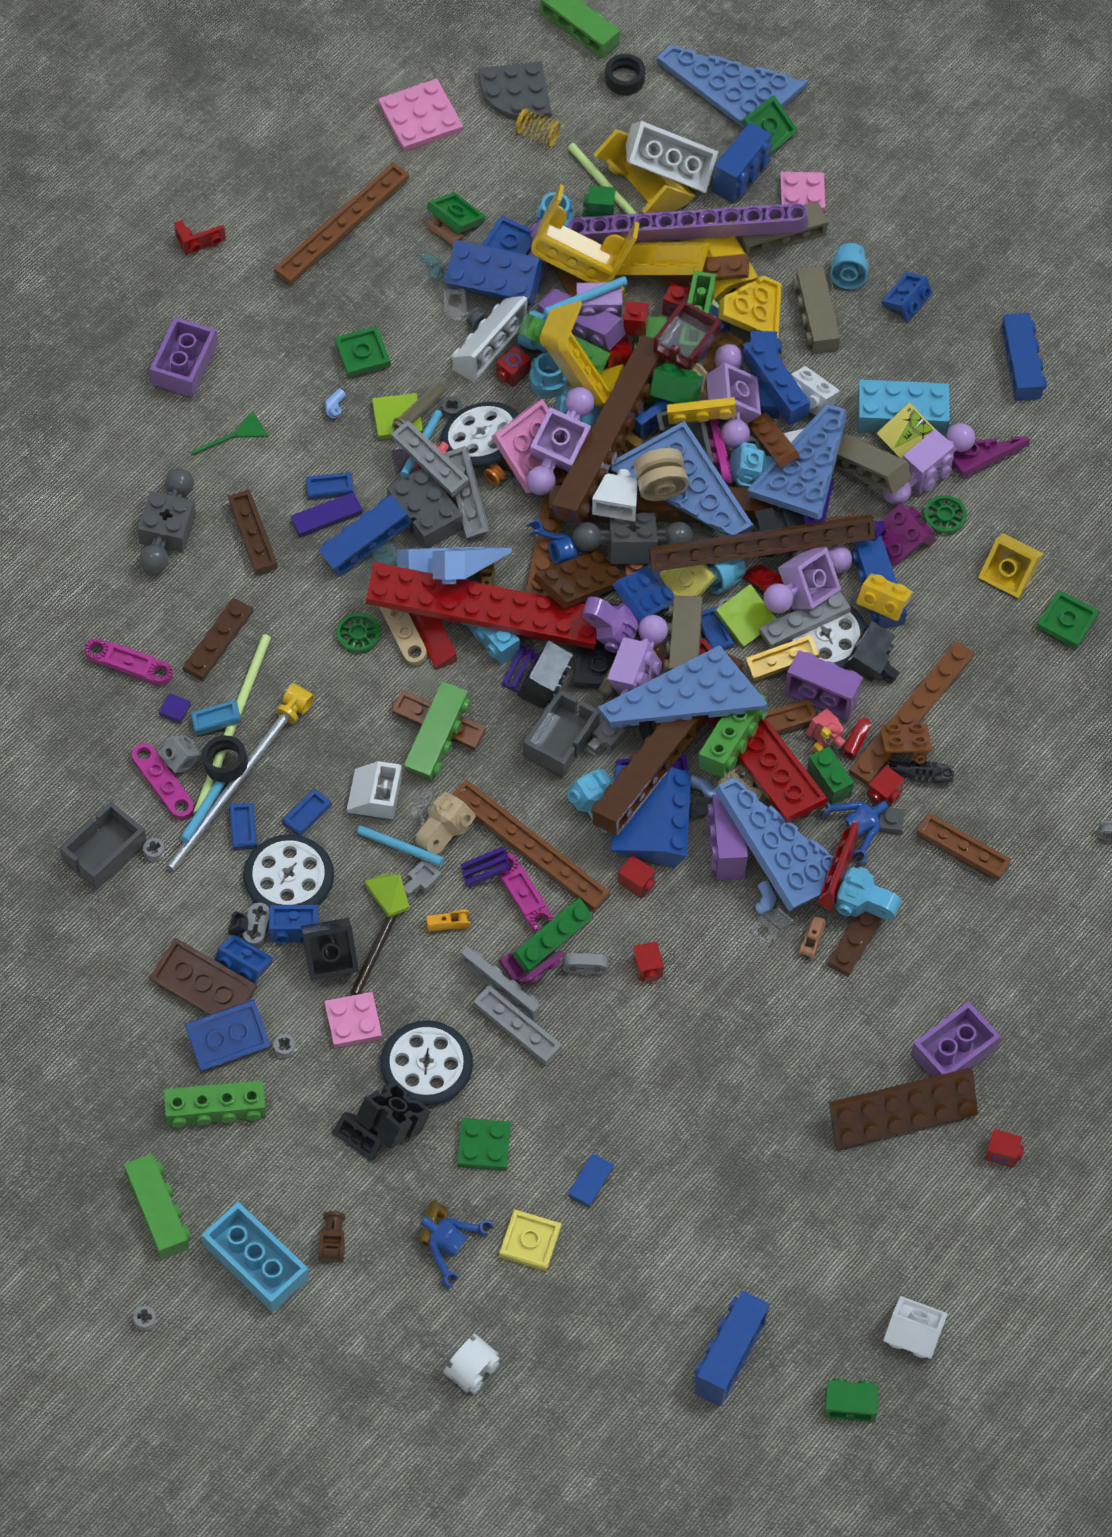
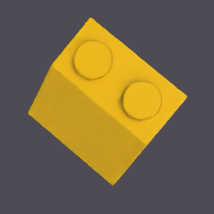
M1003 533L996 538L978 578L1020 598L1034 576L1044 553Z

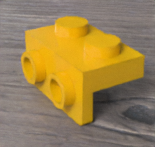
M871 573L862 584L856 603L898 621L903 608L911 599L913 591L907 589L902 584H895L886 580L881 575Z

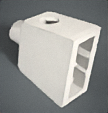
M626 469L618 470L617 475L606 474L593 496L592 514L635 522L637 479L631 478V473Z

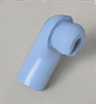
M340 388L325 401L326 414L333 419L340 416L342 410L339 407V403L346 397L345 392Z
M693 775L691 776V788L702 791L704 796L710 798L716 794L711 782Z
M763 881L758 885L762 898L755 905V908L761 915L772 911L777 901L769 881Z

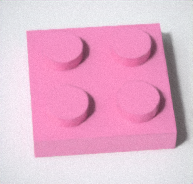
M824 172L780 173L781 204L798 203L805 205L819 202L823 213H825Z
M373 992L325 1001L334 1048L382 1039Z

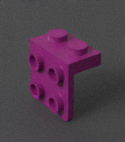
M902 502L881 520L885 522V530L879 535L882 536L890 561L895 565L900 564L921 543L924 542L932 546L937 541L933 535L934 529L927 522L923 523L920 520V512L913 505L908 507Z
M516 948L501 957L498 962L510 980L525 985L528 982L531 984L543 976L541 974L542 971L548 968L551 970L561 963L560 958L565 954L563 951L550 953L528 972L523 971L511 954Z

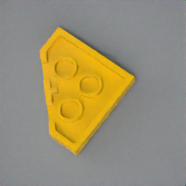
M763 275L757 280L725 295L719 302L718 318L749 332L777 331L778 339L782 283Z

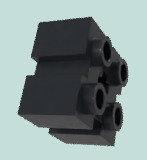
M782 507L774 511L773 508L755 511V525H753L754 529H752V532L806 523L803 514ZM797 550V551H791V552H785V553H796V552H798L799 550ZM777 554L758 556V558H771L776 556Z
M394 1081L383 1087L381 1093L375 1091L366 1096L355 1119L369 1131L375 1130L378 1133L376 1137L389 1149H392L403 1143L406 1137L410 1139L421 1133L431 1111L418 1099L414 1101L408 1097L410 1092L398 1081Z

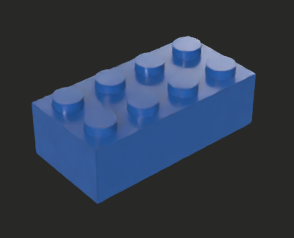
M455 240L444 283L450 289L502 300L509 297L525 296L527 298V305L534 306L544 263L539 257Z
M743 1290L738 1298L733 1297L728 1308L727 1318H722L717 1328L718 1334L716 1339H711L705 1352L707 1354L704 1362L700 1360L694 1372L695 1394L722 1407L766 1323L770 1303Z

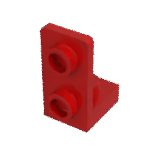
M182 220L174 222L175 236L185 255L196 253L212 245H218L226 240L223 225L193 235L190 227H186Z
M624 335L609 351L611 354L609 356L608 369L622 364L624 367L626 366L632 354V336Z
M761 564L753 566L743 576L744 580L763 590L764 593L773 584H783L780 575Z

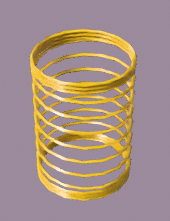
M524 108L517 119L515 132L517 134L521 133L522 136L526 133V137L530 135V139H532V130L539 119L533 137L535 140L537 130L543 121L542 129L538 136L540 140L546 117L539 114L536 120L537 114L535 113L533 118L535 117L533 127L527 136L528 128L533 118L531 119L533 112ZM524 112H525L526 116H525L524 122H523V124H522V126H521V128H520V130H519V126H520V123H521V121H522V119H523V117H524L523 114H524ZM529 116H530V121H529L528 127H527L525 133L523 134V129H524V127H525V125H526V123H527V120H528V118H529ZM548 119L542 140L543 144H545L546 132L552 124L546 140L547 146L551 147L558 137L561 123L560 121L552 120L548 126L550 120ZM555 126H556L554 136H553V138H552V140H551V142H550L551 135H552L553 130H554V128H555Z

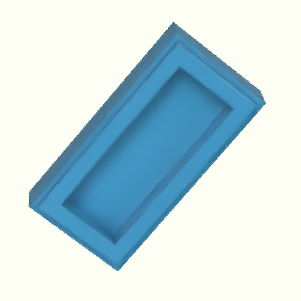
M236 699L191 713L194 731L197 736L242 723Z

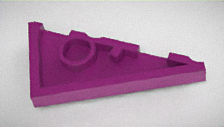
M1027 436L1011 437V441L997 442L996 438L977 440L969 450L965 452L955 451L952 465L964 478L1028 446L1030 439Z

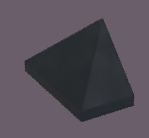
M344 1112L332 1133L372 1161L382 1144L376 1137L378 1133L375 1130L369 1131L355 1119V1114Z

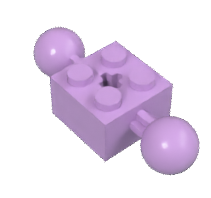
M725 344L719 347L715 353L714 361L717 368L706 375L708 400L735 397L737 417L725 419L728 422L722 427L721 437L727 446L738 448L742 443H747L750 438V430L747 424L761 415L758 377L740 370L739 368L743 362L741 350L735 345Z
M576 387L569 391L565 399L568 409L566 414L551 407L549 408L530 446V455L543 460L541 466L530 470L526 479L529 490L536 495H546L553 490L556 482L553 473L555 467L569 472L591 431L590 425L579 421L580 416L587 415L594 407L593 394L584 387ZM561 438L564 439V442H563V443H558V442H557V441H559Z
M957 423L948 430L946 438L936 429L903 455V459L910 466L909 471L912 479L894 494L882 490L884 499L892 505H899L901 502L905 503L909 499L911 489L918 496L925 491H930L941 477L946 478L952 471L954 452H965L974 445V430L965 423Z
M837 544L828 548L806 549L778 567L783 584H773L766 589L763 598L765 606L774 613H783L790 607H792V610L813 609L841 590L836 574L843 573L850 568L852 563L851 552L847 547Z
M648 615L641 620L638 626L641 641L623 637L607 678L619 696L660 675L662 661L653 648L655 644L661 643L668 633L667 623L662 617Z

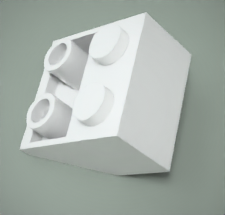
M377 761L356 768L347 813L394 819L402 780V765Z

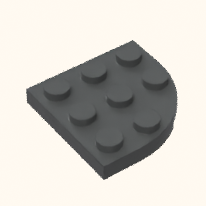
M542 61L478 68L482 95L492 109L495 108L504 113V117L514 120L518 119L524 108L531 110V112L534 111L536 114L539 113L546 118H551V108Z

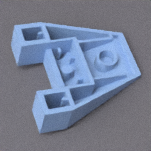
M512 548L397 549V566L433 573V579L442 580V584H456V579L468 578L510 554Z

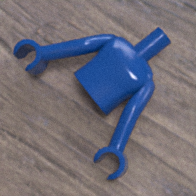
M537 519L532 520L526 525L534 529L530 536L534 537L538 534L553 540L548 543V549L555 564L578 557L580 552H585L575 546L569 534L543 530L542 523Z
M882 801L872 808L864 802L833 805L827 802V804L817 808V810H820L822 807L828 809V811L823 813V818L829 817L831 812L856 809L853 813L846 816L844 821L848 827L853 822L859 823L858 838L867 833L860 849L855 850L852 856L853 859L858 855L863 856L864 859L859 861L858 866H864L867 861L866 851L881 828L878 815L889 809L887 803Z
M427 1216L421 1220L420 1224L431 1232L429 1247L443 1275L441 1284L444 1288L450 1289L453 1287L448 1282V1277L458 1280L459 1276L455 1272H449L439 1249L453 1257L467 1238L458 1229L474 1231L479 1236L485 1237L488 1233L483 1230V1225L492 1229L494 1225L491 1221L484 1220L479 1224H471L448 1217L436 1224Z

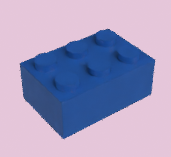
M749 122L714 165L712 192L733 204L739 197L742 198L747 191L748 185L757 180L760 170L762 168L765 169L771 160L769 152L772 148V134Z

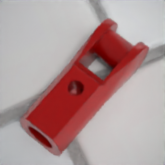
M860 718L857 721L841 752L844 757L850 760L855 759L871 727L869 719Z

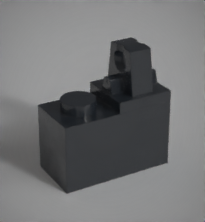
M871 621L862 630L845 666L871 682L877 679L892 684L900 673L888 661L889 654L894 647L891 643L895 635Z

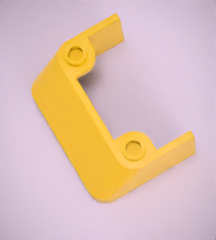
M615 129L593 154L595 158L606 161L609 164L608 169L613 174L625 176L647 200L646 207L642 210L644 213L677 211L689 204L695 197V194L688 186L627 163L626 141L629 134Z
M560 184L545 210L531 245L532 253L536 257L588 283H608L613 281L637 240L640 223L635 221L626 239L613 234L606 237L601 245L563 226L567 214L565 209L559 206L564 191V185Z
M581 301L551 309L540 335L542 346L551 355L573 389L576 387L588 389L593 394L594 406L603 408L625 368L624 365L602 370L601 374L598 373L571 332L582 306Z

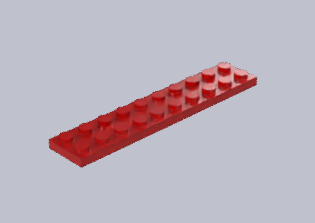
M373 562L365 604L595 649L597 639L596 628L582 618L581 615L585 606L583 603H578L564 609L552 597L463 579H456V584H442V580L433 579V573Z
M705 638L700 640L699 655L712 649ZM670 655L665 656L664 660L670 659ZM722 716L709 719L714 728ZM766 718L760 720L756 734L753 737L750 736L746 750L743 754L740 753L737 759L773 807L782 815L785 822L788 823L827 804L825 794Z

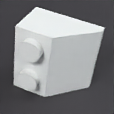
M900 1296L883 1341L889 1343L893 1348L909 1350L920 1358L927 1357L932 1359L948 1313Z

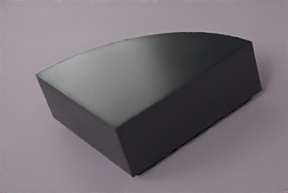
M694 793L689 810V818H697L707 814V805L712 803V798Z
M236 911L232 914L228 934L238 936L247 931L248 917Z

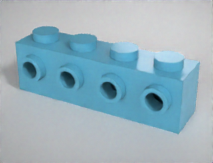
M462 623L469 628L476 640L483 644L490 656L495 658L500 665L515 657L520 649V639L514 633Z

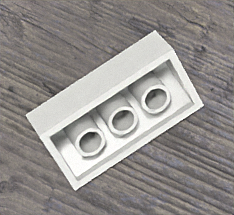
M643 121L631 125L626 141L627 163L706 193L718 151Z
M525 296L505 298L500 304H496L491 315L480 322L475 333L469 334L465 344L454 351L452 355V370L475 383L518 334L517 331L527 312V298Z

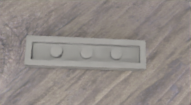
M409 420L391 434L392 439L452 497L469 484V478Z
M463 446L444 453L469 478V484L455 495L459 511L463 515V527L466 538L470 540L490 533L468 448Z
M838 591L813 609H798L760 627L759 633L769 648L772 649L849 613L851 606L841 592Z
M467 946L461 952V964L488 986L493 987L533 1021L540 1016L539 1001L533 995H527L523 992L516 981L508 980L497 966H491L487 963L484 956L477 950L473 951Z
M490 985L473 1001L474 1007L543 1064L547 1065L562 1049L561 1043Z

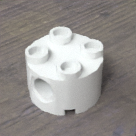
M474 1334L472 1340L469 1338L450 1360L453 1364L451 1368L446 1366L443 1373L457 1383L466 1393L470 1391L475 1394L483 1384V1376L486 1373L491 1375L499 1366V1353L485 1343L477 1334Z

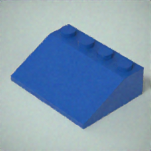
M627 766L615 767L614 782L617 779L620 770L622 768H626ZM671 767L619 835L611 834L610 852L628 857L633 855L640 860L676 868L687 857L691 772Z

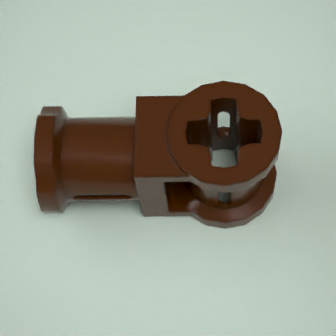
M328 1211L323 1214L325 1230H321L318 1261L337 1259L340 1262H344L345 1240L344 1231H342L343 1221L346 1218L344 1213Z

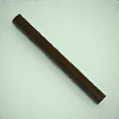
M397 914L389 918L388 916L386 917L351 990L352 995L361 994L398 916Z

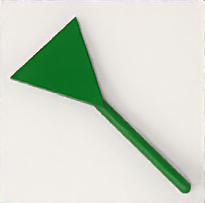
M252 411L233 433L194 449L191 453L194 455L231 438L268 437L254 411Z

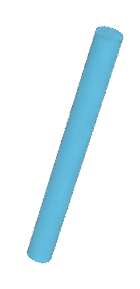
M625 276L548 306L544 308V313L548 317L551 309L576 301L585 302L628 284Z
M439 410L433 412L422 432L428 440L442 417V412ZM409 456L400 472L402 478L407 479L415 466L414 459Z
M216 781L181 835L180 840L182 842L188 843L226 782Z
M359 826L357 830L358 835L438 866H442L444 863V857L372 829Z

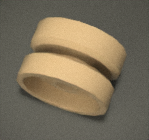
M660 448L651 450L638 457L633 464L636 478L639 480L640 494L645 500H667L682 494L689 486L682 452L677 449Z

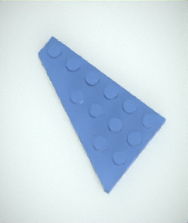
M670 45L658 55L656 61L743 129L745 127L740 120L769 97L774 95L781 106L784 107L808 85V81L804 78L802 81L789 78L788 74L776 73L773 70L757 66L756 69L742 66L741 62L729 61L714 55H710V57L699 55L694 50H685L674 45Z
M827 404L791 442L800 457L782 468L774 461L748 488L749 497L819 520L823 514L847 418L845 409Z
M685 421L618 457L615 464L609 468L615 474L620 469H626L631 473V478H636L633 464L642 454L660 448L677 449L682 452L689 486L682 494L663 501L726 536L747 533L754 529L752 522Z
M719 645L599 706L598 709L600 715L610 728H616L625 725L635 726L639 725V722L655 720L656 723L673 722L679 719L692 720V716L708 715L711 718L728 716L730 714H745V711L762 709V712L768 710V704Z
M736 778L718 785L714 789L715 793L788 911L818 898L834 856L830 855L815 840H808L797 831L799 828L790 822L786 823L777 810L772 806L767 807L756 799L757 795L753 791L748 790Z

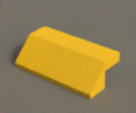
M736 236L680 240L681 242H709L706 257L745 254ZM750 261L749 278L716 281L714 300L718 301L733 288L739 289L759 278Z
M636 242L616 275H693L694 271L702 272L709 249V242Z

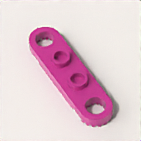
M718 419L709 420L711 437L709 443L711 452H714L712 453L714 466H718L719 474L725 483L731 484L732 478L731 473H729L731 469L725 443L721 437L720 423Z
M92 638V640L86 643V657L94 663L156 685H166L173 678L172 667L166 661L163 662L155 659V657L119 644L104 641L102 638ZM99 646L103 650L100 654L94 655V653H91L93 647ZM159 669L167 671V674L164 677L162 676V678H158L155 675V672Z
M148 743L136 745L132 750L133 762L175 819H189L193 814L194 806L186 791L164 764L162 758L152 745ZM141 751H147L149 754H151L150 757L145 760L139 759L137 755H139L138 753H141ZM185 803L188 809L184 812H179L175 809L176 805Z
M507 853L508 861L513 864V867H511L510 871L500 874L498 877L532 931L537 932L541 927L535 924V920L539 917H544L549 922L553 915L515 855Z

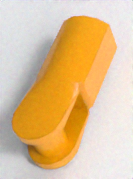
M462 909L449 913L426 915L428 932L467 929L471 927V922L468 921L469 911Z

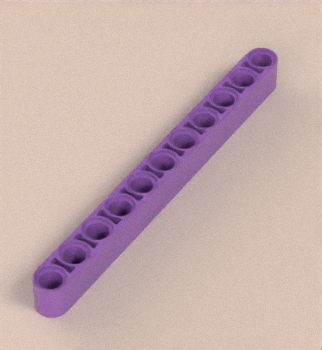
M796 203L578 217L570 220L568 228L575 232L581 231L579 234L602 245L605 238L609 235L615 234L626 239L635 221L640 223L635 243L802 232L807 229L809 221L806 207Z

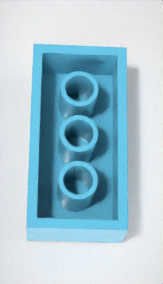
M859 380L857 392V432H878L910 402L939 433L947 436L950 422L949 384Z
M239 1202L232 1206L201 1235L203 1246L272 1313L309 1280L308 1268Z

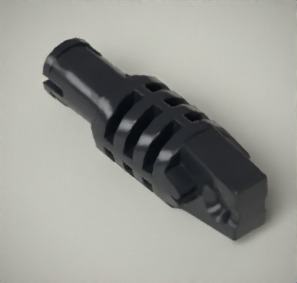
M889 760V768L900 776L909 777L911 781L948 783L953 781V766L930 761L918 764L914 760L910 763Z

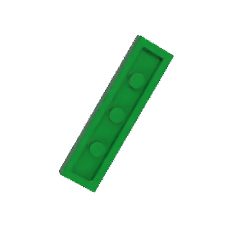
M579 897L511 954L523 971L528 972L593 918V916Z

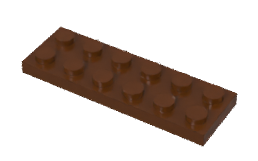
M971 1068L829 1102L834 1145L837 1149L978 1115L974 1075Z

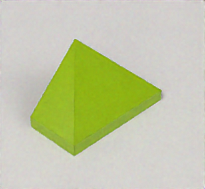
M383 873L364 881V885L388 918L409 910L410 906L400 874Z

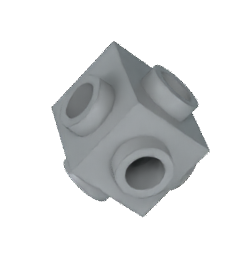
M185 735L168 737L158 752L163 758L164 764L171 768L174 773L189 772L201 757L200 752L194 747L193 741Z

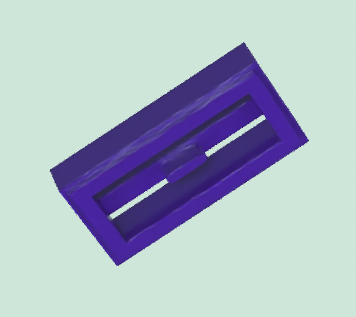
M521 645L502 682V686L518 692L521 687L517 686L530 659L533 658L535 661L540 652L536 654L534 650H526L525 646ZM525 655L526 657L512 684L509 683L522 656Z
M499 847L460 864L464 870L463 877L466 878L464 881L465 885L469 888L511 870L504 847ZM503 862V865L491 869L493 866ZM481 871H487V872H484V873H482V874H480V875H477V876H475V877H472V875L477 874V873H479V872H481Z

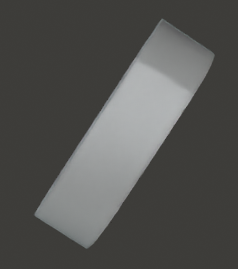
M255 903L250 907L247 915L248 929L243 932L244 941L256 948L264 944L269 927L270 909L266 904ZM262 911L263 915H261L260 921L256 922V914ZM254 929H257L258 937L255 940H251L250 936L253 935Z
M568 953L562 957V969L568 973L603 974L608 971V957L602 954Z

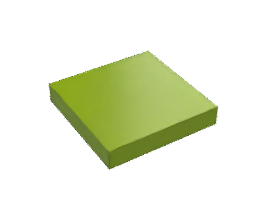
M417 393L372 398L378 440L392 438L391 434L394 432L392 428L393 420L396 417H400L418 400ZM420 416L412 424L422 433L423 428Z
M751 584L714 611L741 648L760 635V627L777 620L773 613L767 609L764 601Z

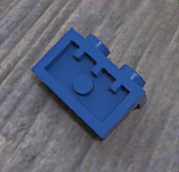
M905 272L883 298V306L901 311L904 320L910 321L932 295L928 278Z
M665 399L657 400L644 409L641 414H638L632 432L642 439L659 427L656 413L667 411V405L676 403Z
M270 905V942L279 944L287 942L303 943L301 926L318 923V905Z
M233 934L218 948L215 961L250 982L257 984L259 976L272 965L273 957Z

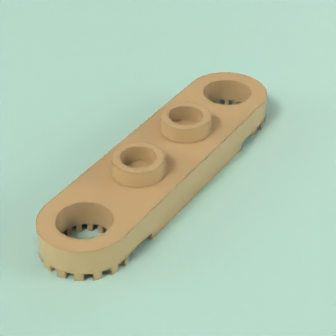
M379 607L408 664L412 666L423 664L427 658V650L408 612ZM416 648L421 650L420 656L416 658L409 656L411 650L413 651Z

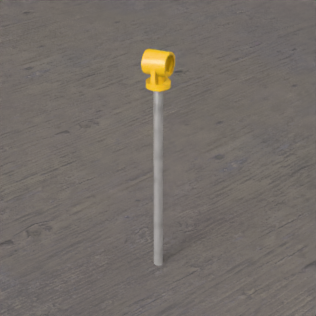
M293 683L287 689L282 700L285 705L280 704L276 709L279 718L248 757L247 769L239 778L229 782L203 818L190 841L183 843L168 863L167 868L174 872L284 725L286 723L294 724L298 720L297 712L304 715L309 710L315 698L314 694L296 683Z

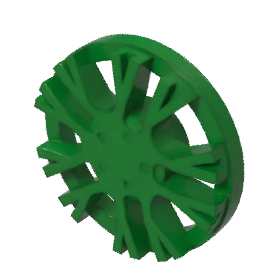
M948 495L932 498L924 509L925 522L934 529L935 533L940 535L941 533L952 535L953 532L960 531L967 517V511L963 503L957 498ZM942 500L950 501L949 506L943 505ZM931 508L932 510H934V511H936V512H935V513L928 512V509ZM962 511L963 516L955 515V513Z
M353 613L347 615L337 626V639L343 649H347L348 652H369V649L377 645L380 638L379 624L368 614ZM356 618H360V623H356ZM349 620L353 623L351 627L345 624ZM366 620L371 622L368 626L364 625ZM345 636L349 637V638H348L347 640H345V641H343V639L341 638V637H345ZM375 636L374 640H371L368 637ZM356 644H361V645H362V647H355V646H356Z

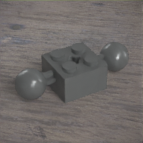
M173 469L167 474L164 484L168 495L152 491L149 493L137 529L139 543L148 545L141 551L139 556L141 567L148 573H160L167 567L169 556L165 549L184 553L196 516L194 500L181 498L187 496L194 486L192 475L185 469Z
M636 513L635 522L609 517L608 530H600L595 524L590 522L581 523L574 529L572 540L579 550L586 552L596 549L600 543H609L610 564H649L648 547L658 546V543H666L668 545L693 541V532L683 522H674L666 530H656L655 513Z

